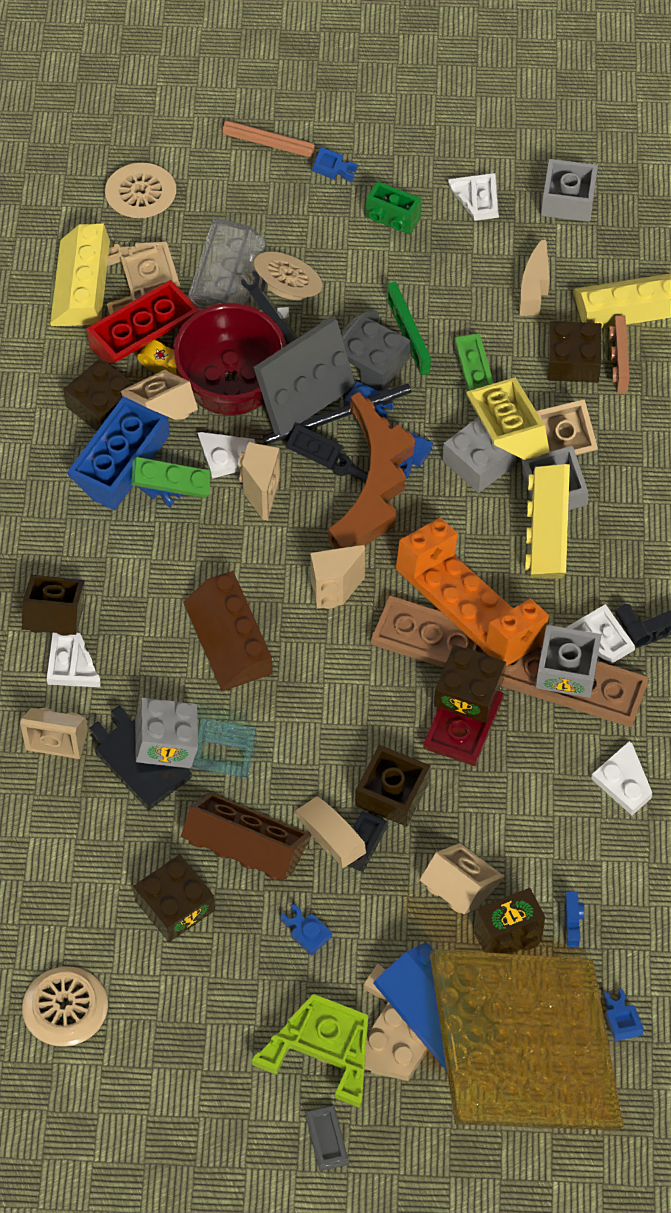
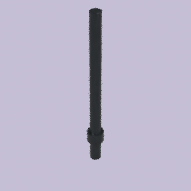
M407 383L391 390L388 388L380 390L377 395L368 397V399L371 400L374 406L380 404L384 406L393 403L394 399L412 392ZM350 404L307 419L299 425L310 430L352 415ZM294 428L282 437L275 435L274 432L262 436L265 445L288 438L291 436Z

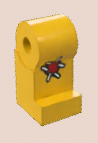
M154 340L148 343L137 355L138 361L144 367L152 370V372L157 374L166 370L180 377L174 359V350L164 346L161 342Z

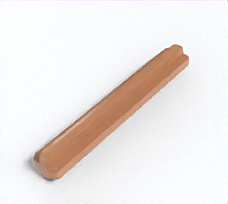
M225 121L223 125L224 135L309 158L315 152V144L232 121Z

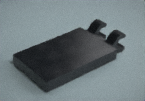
M253 271L252 274L255 277V282L249 285L242 279L241 284L249 291L261 310L274 320V323H277L283 333L286 345H288L298 337L268 297V284L256 271Z
M118 706L111 711V714L114 716L111 720L117 726L116 729L107 734L98 721L89 727V730L92 732L90 737L99 745L95 748V754L149 811L192 778V773L188 768L136 762L135 719L131 721L125 710Z

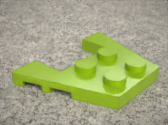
M313 994L288 1020L287 1025L271 1038L269 1044L253 1057L252 1065L277 1075L289 1049H294L345 1070L335 1093V1098L360 1108L363 1096L368 1015Z

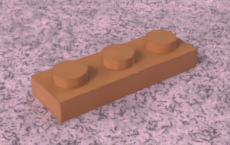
M615 315L614 326H609V341H614V346H611L610 360L615 362V367H612V382L617 384V393H627L630 375L625 315Z

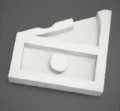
M495 173L448 179L451 191L474 221L499 218Z
M204 432L198 433V441L212 479L241 471V468L238 466L241 452H246L248 442L256 444L255 439Z
M606 604L566 627L602 634L598 656L610 663H614L635 650V645Z
M57 633L52 634L47 672L48 685L101 686L100 677L96 673L80 633L62 636Z
M630 741L592 774L591 780L631 815L636 813L652 798L651 788L633 744Z

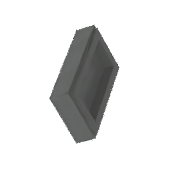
M335 1105L305 1111L319 1172L349 1165Z

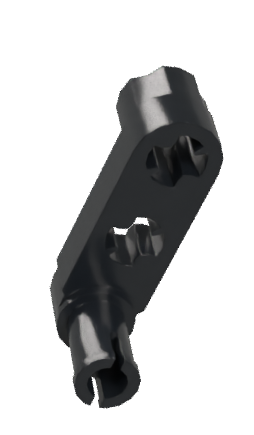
M630 604L622 605L616 610L615 614L626 629L625 632L635 645V648L648 645L671 635V610L644 622L639 621Z

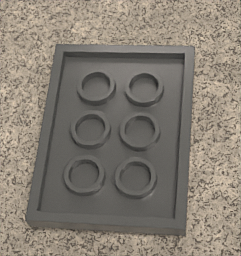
M331 317L254 367L274 434L281 437L295 428L296 424H301L347 393L355 385L337 319Z

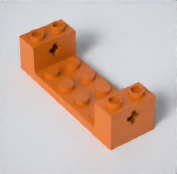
M441 517L400 539L396 570L486 654L506 661V666L543 645L549 614L531 598L515 608H512L455 556L458 533Z

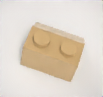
M166 370L121 391L122 396L175 420L185 419L190 413L198 410L190 381L184 380Z
M585 399L536 411L545 425L550 452L573 446L576 455L598 450Z
M248 442L246 452H241L238 466L241 468L239 482L243 483V493L260 517L268 521L280 481V449Z
M364 545L311 553V584L316 609H331L343 605L365 578Z
M31 708L22 717L20 725L26 750L75 759L81 758L88 732L86 717L73 712L67 714L54 712L49 708Z
M458 843L436 852L420 881L426 885L430 893L441 896L446 900L451 909L458 913L467 914L479 907L503 880L504 876L464 845Z

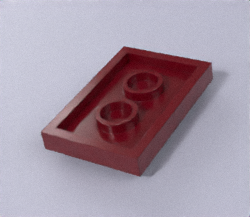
M499 691L487 723L438 708L423 743V749L476 767L504 699V693Z

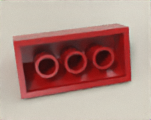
M169 280L87 327L89 347L99 359L101 358L106 363H116L185 323L200 310L172 280Z

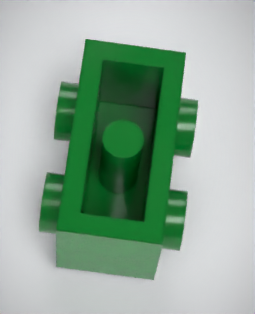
M377 181L366 198V217L374 222L392 227L397 231L411 234L421 219L422 198Z

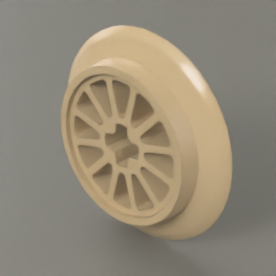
M151 163L126 165L115 171L105 186V196L109 205L118 213L132 218H147L163 212L171 205L176 195V183L171 174L164 168Z
M264 252L256 256L254 260L255 269L268 284V290L280 297L290 300H302L306 297L315 296L322 290V281L319 275L309 265L293 256L280 252Z
M58 967L41 974L28 987L22 1004L24 1022L29 1031L39 1040L54 1046H72L89 1039L102 1026L108 1009L107 995L101 982L91 973L76 967ZM61 983V992L54 985ZM65 983H72L69 990L66 991ZM77 986L82 987L81 989H79L78 991H76V992L74 993V991H75V989H76ZM51 989L54 995L48 994L46 991ZM86 994L89 996V998H81ZM41 999H45V1000H47V1001H49V1002H41V1003H40V1000H41ZM64 999H68L70 1005H67L65 1010H62L60 1004L64 1002ZM89 1005L88 1009L80 1007ZM40 1010H48L43 1014L40 1013ZM75 1013H78V1014H81V1015H84V1016H83L81 1019H78V1017L76 1016ZM55 1015L52 1022L47 1021L49 1018ZM68 1017H71L75 1023L68 1025ZM60 1018L64 1019L63 1026L57 1025Z

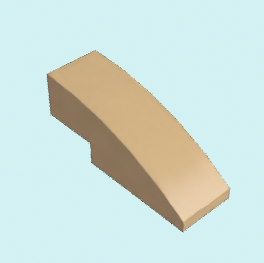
M546 240L539 242L527 262L521 284L519 316H540L541 295H548L550 277Z
M318 796L294 811L295 815L327 854L330 852L342 868H345L366 853L365 842L331 806Z

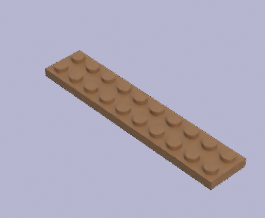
M389 596L371 638V645L443 668L453 645L488 655L441 611L393 596ZM543 645L506 666L502 687L630 728L633 727L649 682V677L597 661L591 698L536 689Z

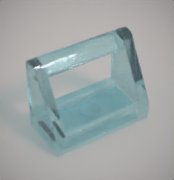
M202 718L198 732V749L193 761V768L248 778L257 744L256 728ZM205 743L246 749L244 765L240 766L202 759Z

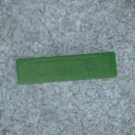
M396 281L387 283L386 300L403 337L410 340V353L418 371L422 376L430 374L431 357Z

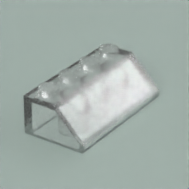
M218 218L213 219L188 298L201 310L221 303L247 305L251 294L243 287L241 280L244 279L249 285L255 282V277L252 274L253 271H256L254 260L256 256L264 252L267 241L251 226Z

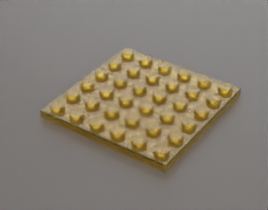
M434 949L430 953L455 1124L616 1131L623 1127L592 959Z

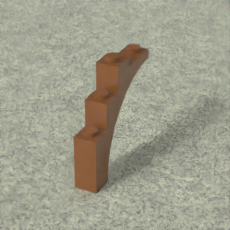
M360 392L351 396L350 411L359 422L366 438L370 456V470L366 484L357 502L342 519L328 529V542L334 549L360 545L366 546L395 527L396 510L388 501L404 491L406 476L398 465L414 455L415 439L408 430L404 431L399 424L391 429L389 422L376 413L371 400L365 399Z

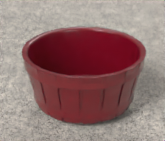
M221 303L196 312L182 325L174 343V359L180 377L190 381L195 401L200 406L219 415H242L259 408L265 403L254 367L284 348L286 342L280 327L263 311L245 304ZM227 371L229 373L237 372V380L235 382L233 380L228 382L225 380L227 377L225 373Z

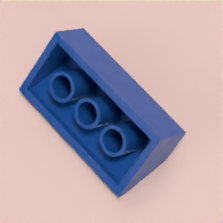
M123 396L67 471L68 476L93 501L116 510L133 487L131 485L133 459L139 457L152 460L170 436L168 416Z
M427 942L405 952L373 983L446 1072L488 1051L501 1031V1028Z

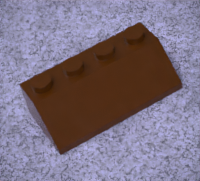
M234 571L207 579L183 603L221 692L272 675V656Z
M209 792L190 806L181 837L189 840L188 842L195 847H206L213 850L214 854L221 858H232L239 861L240 865L247 869H257L265 872L266 876L273 880L284 881L294 872L310 841L311 834Z

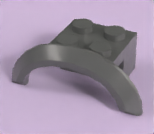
M368 310L353 318L342 330L341 336L349 363L361 369V382L380 391L388 387L410 359V340L377 323L380 319L379 313L376 310Z

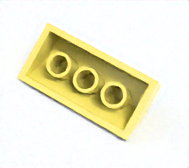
M79 224L60 240L50 321L51 326L93 325L101 320L110 239L104 224Z
M671 274L573 289L581 321L601 323V329L614 326L615 315H625L626 325L671 318Z
M516 377L466 392L469 401L495 446L524 460L529 458L535 459L550 452L545 425Z
M570 464L535 467L533 474L528 475V490H533L532 501L527 502V517H532L531 528L527 527L526 544H531V552L525 556V570H530V577L562 579L566 573Z

